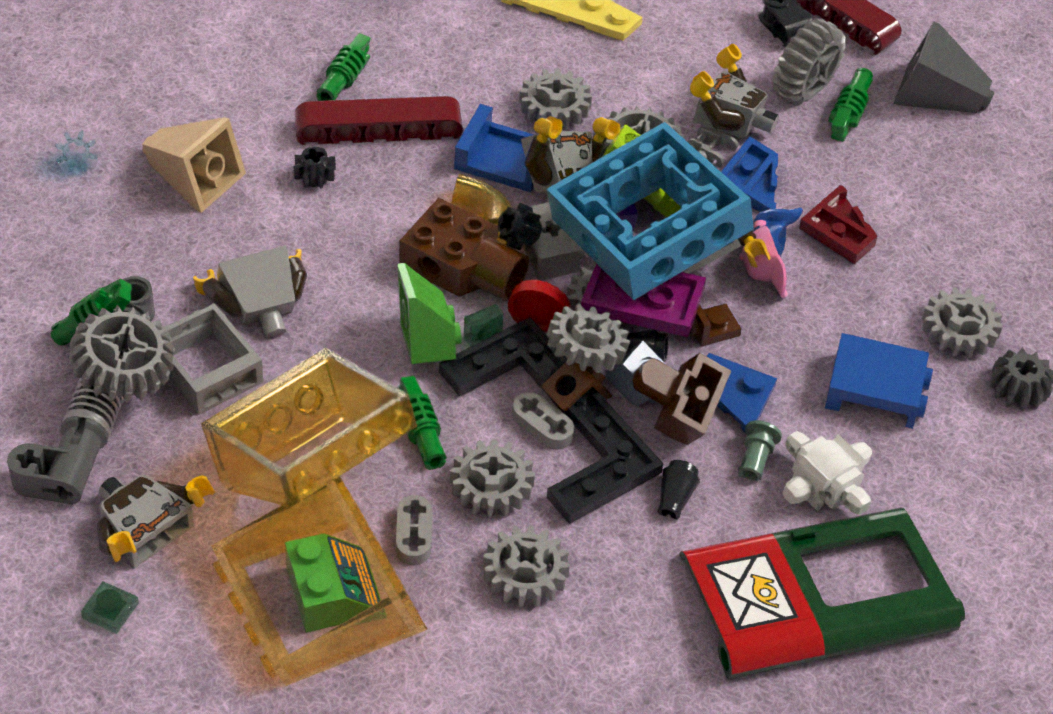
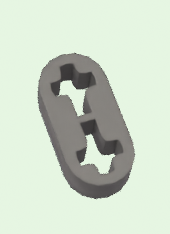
M522 393L514 399L513 419L529 434L550 449H564L571 444L574 435V424L563 412L536 393ZM523 407H525L526 409H532L533 407H535L536 414L532 411H527L526 413H524ZM550 427L555 431L559 430L560 428L563 429V435L559 432H556L553 435L550 434Z
M411 495L403 498L398 503L396 554L400 561L405 564L420 565L426 562L431 555L432 506L426 498ZM411 509L419 510L418 524H410ZM410 536H418V551H410Z

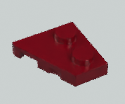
M839 185L801 218L799 229L856 264L875 247L878 236L872 227L864 221V215L858 206L852 207L846 198L848 192L846 188Z

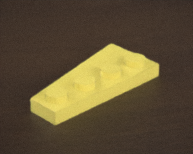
M501 0V2L509 5L514 3L526 7V10L537 14L542 12L554 16L556 20L569 23L570 21L583 25L585 29L622 41L642 25L643 17L611 0Z

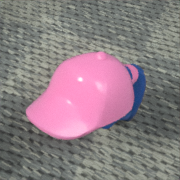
M801 207L795 209H769L760 212L755 217L753 227L756 239H762L765 242L770 260L765 255L756 256L755 261L758 267L755 268L750 265L744 250L745 246H743L742 253L739 255L750 278L773 283L782 298L787 297L788 294L785 289L787 280L786 268L781 259L786 242V229L788 225L793 224L800 218L803 212Z

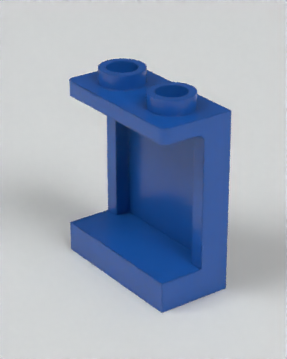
M479 104L455 146L454 169L531 193L534 186L531 175L524 164L526 157L521 139L534 134L492 122L493 107Z
M842 333L825 409L839 412L842 400L905 414L907 415L905 427L913 429L916 417L923 418L927 406L928 396L921 394L922 389H929L933 373L932 368H927L929 352Z

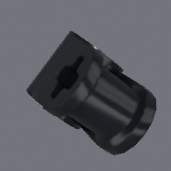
M763 0L764 8L759 13L761 23L773 34L774 38H779L783 42V47H787L791 37L797 34L799 28H803L807 22L813 20L810 14L795 0Z

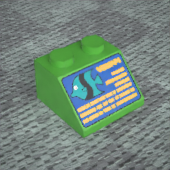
M325 533L285 542L286 568L306 633L385 614L363 547Z

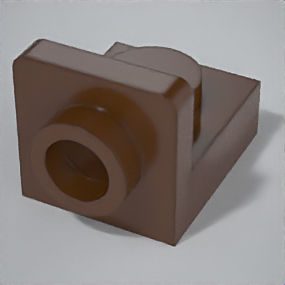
M726 303L707 309H702L699 304L689 336H695L702 347L741 335L742 329Z

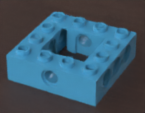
M666 122L546 189L552 220L633 300L754 230L751 198ZM660 188L681 206V210L660 222L655 221L651 223L650 228L634 237L631 224L626 219L622 221L616 215V213Z

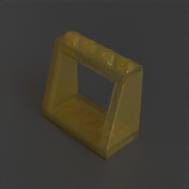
M324 348L201 423L219 480L229 491L291 508L416 428L417 424L407 393L328 348ZM345 422L352 424L286 467L281 468L275 464L278 460L337 423Z
M339 473L334 474L211 545L218 559L212 563L217 575L223 584L230 582L233 591L228 593L231 603L239 615L245 612L249 622L243 626L255 646L261 644L265 651V654L260 656L264 668L271 678L278 675L286 686L428 629ZM351 528L388 597L289 654L245 567L285 553V542L323 533L332 535Z

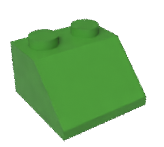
M405 263L397 264L400 326L411 364L456 359V345L461 344L462 337L460 324L455 322L453 305H447L443 292Z

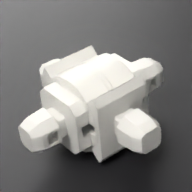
M798 431L787 437L786 449L795 458V462L792 468L794 472L793 477L786 483L782 494L790 504H797L806 500L817 512L823 505H828L831 509H835L843 504L851 512L858 515L869 509L871 505L870 496L860 487L864 477L862 473L863 467L869 462L872 455L871 448L865 442L849 445L839 434L833 440H827L821 436L812 441L805 434Z

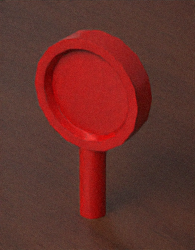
M526 280L517 284L508 300V312L515 322L519 323L531 317L545 333L548 331L555 312L562 313L563 308L566 306L571 309V303L563 291L548 282L540 280Z

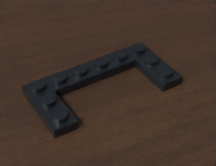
M529 317L457 353L456 359L439 362L438 372L458 396H461L521 365L548 395L541 387L542 384L567 362V358L554 355L556 348L548 346L549 337ZM568 376L561 379L557 385L558 394L562 396L571 394L576 387L575 378ZM593 386L567 411H563L548 395L603 457V459L547 488L546 498L569 524L662 473L663 462Z

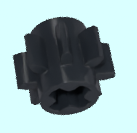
M312 146L306 148L301 155H295V165L293 166L294 179H302L305 188L308 186L323 188L327 180H335V156L327 157V152L321 147Z
M519 203L517 209L508 207L498 220L499 238L507 241L506 246L521 250L523 244L531 247L539 239L542 232V224L539 221L541 215L534 213L532 207Z

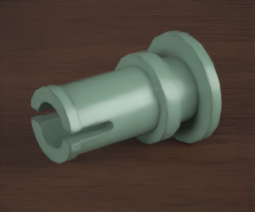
M754 420L748 422L745 427L747 436L744 445L746 451L741 466L738 469V474L740 477L758 481L762 479L767 457L773 453L775 445L781 441L782 433L775 425L769 422Z

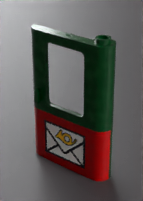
M902 507L685 550L679 553L681 560H685L719 635L718 655L727 679L957 631L960 629L961 622L965 619V609L962 601L959 598H955L909 514ZM897 536L904 541L928 587L831 607L824 603L801 556L817 551Z

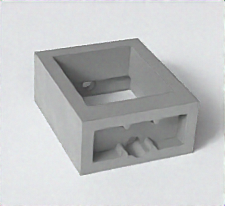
M215 303L204 309L194 311L179 321L162 327V330L170 331V342L174 343L175 348L174 354L214 335L234 360L193 380L178 360L173 357L175 361L169 378L198 415L263 383L262 359Z

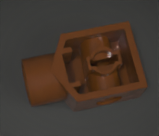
M439 197L399 240V264L405 263L430 283L458 297L481 289L504 301H508L514 287L524 281L526 277L529 257L498 242L499 231L497 225Z

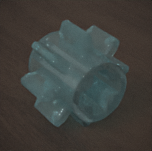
M82 129L79 131L78 137H72L68 131H65L64 136L67 140L65 144L55 143L54 146L57 149L63 150V155L59 156L56 162L66 161L69 163L68 169L70 173L74 170V166L81 165L82 169L87 171V159H97L98 157L97 154L90 152V147L94 146L96 140L91 139L87 142L83 139L84 130ZM74 142L76 146L83 145L86 148L82 152V159L78 160L75 155L71 157L67 155L71 148L70 143Z

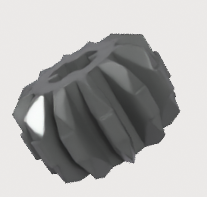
M1023 347L1017 353L1008 349L1003 357H998V360L994 363L990 387L995 388V398L1007 397V407L1015 401L1019 402V407L1022 411L1028 404L1037 409L1042 404V401H1047V398L1051 396L1053 390V370L1050 369L1049 360L1038 359V351L1031 355L1027 354Z

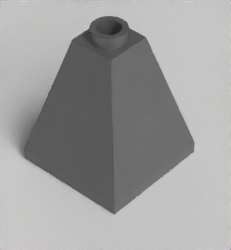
M933 21L908 63L893 104L977 113L980 107L986 109L994 96V91L990 90L992 80L939 23Z

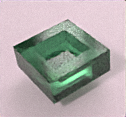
M493 304L464 317L463 339L470 347L503 331L504 313L499 306Z
M102 581L81 610L82 619L117 634L139 604L138 596Z

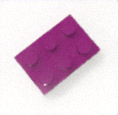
M596 263L581 300V306L586 311H589L591 307H595L600 315L608 312L610 313L609 318L611 320H619L628 324L688 337L705 290L706 277L681 272L633 300Z

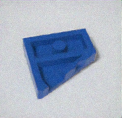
M749 136L721 172L751 198V207L759 212L776 209L774 196L777 188L778 176L775 171L778 167V153Z
M708 353V358L731 370L717 407L723 413H729L741 424V429L745 432L748 422L759 420L776 386L777 378Z

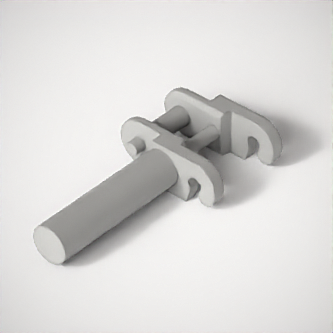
M706 127L698 129L697 139H689L687 141L709 162L713 163L716 159V166L718 167L724 164V158L720 153L712 150L715 145L721 144L727 147L730 143L731 150L735 151L738 148V141L733 136L718 130L713 131ZM706 140L711 143L709 145H706L703 143V141Z

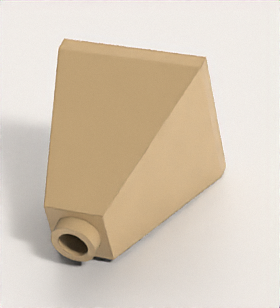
M225 117L160 128L152 136H148L144 143H142L143 153L146 155L148 163L200 213L246 174L230 120Z

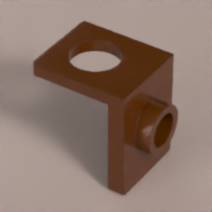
M576 362L570 366L564 363L541 386L563 411H567L592 386L606 400L613 396L601 384L606 379L601 372L596 373L591 366H587L586 370L582 371L580 370V364ZM568 376L575 378L576 387L574 391L566 396L559 395L557 392L559 381Z

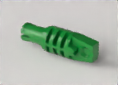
M359 33L349 45H344L326 70L327 78L317 90L316 97L318 101L336 100L344 88L353 85L362 69L370 60V55L367 54L371 40L369 36Z
M856 69L850 84L841 90L828 120L832 123V139L844 142L850 128H857L868 104L869 97L867 92L873 82V73L869 69Z
M120 278L102 288H97L74 304L67 317L52 325L51 338L60 346L71 342V338L74 336L79 323H85L89 313L98 316L102 307L108 312L113 313L118 305L121 311H123L131 301L130 292L132 285Z
M415 376L401 377L398 387L399 397L396 398L395 403L408 439L418 446L426 469L441 468L445 465L447 457L439 439L441 426L431 405V400L428 394H423Z

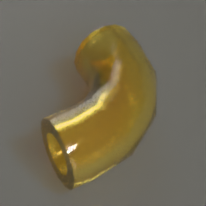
M458 174L451 204L498 226L500 215L508 207H512L506 196L487 182L471 176ZM498 232V242L506 245L507 241L500 239V232Z

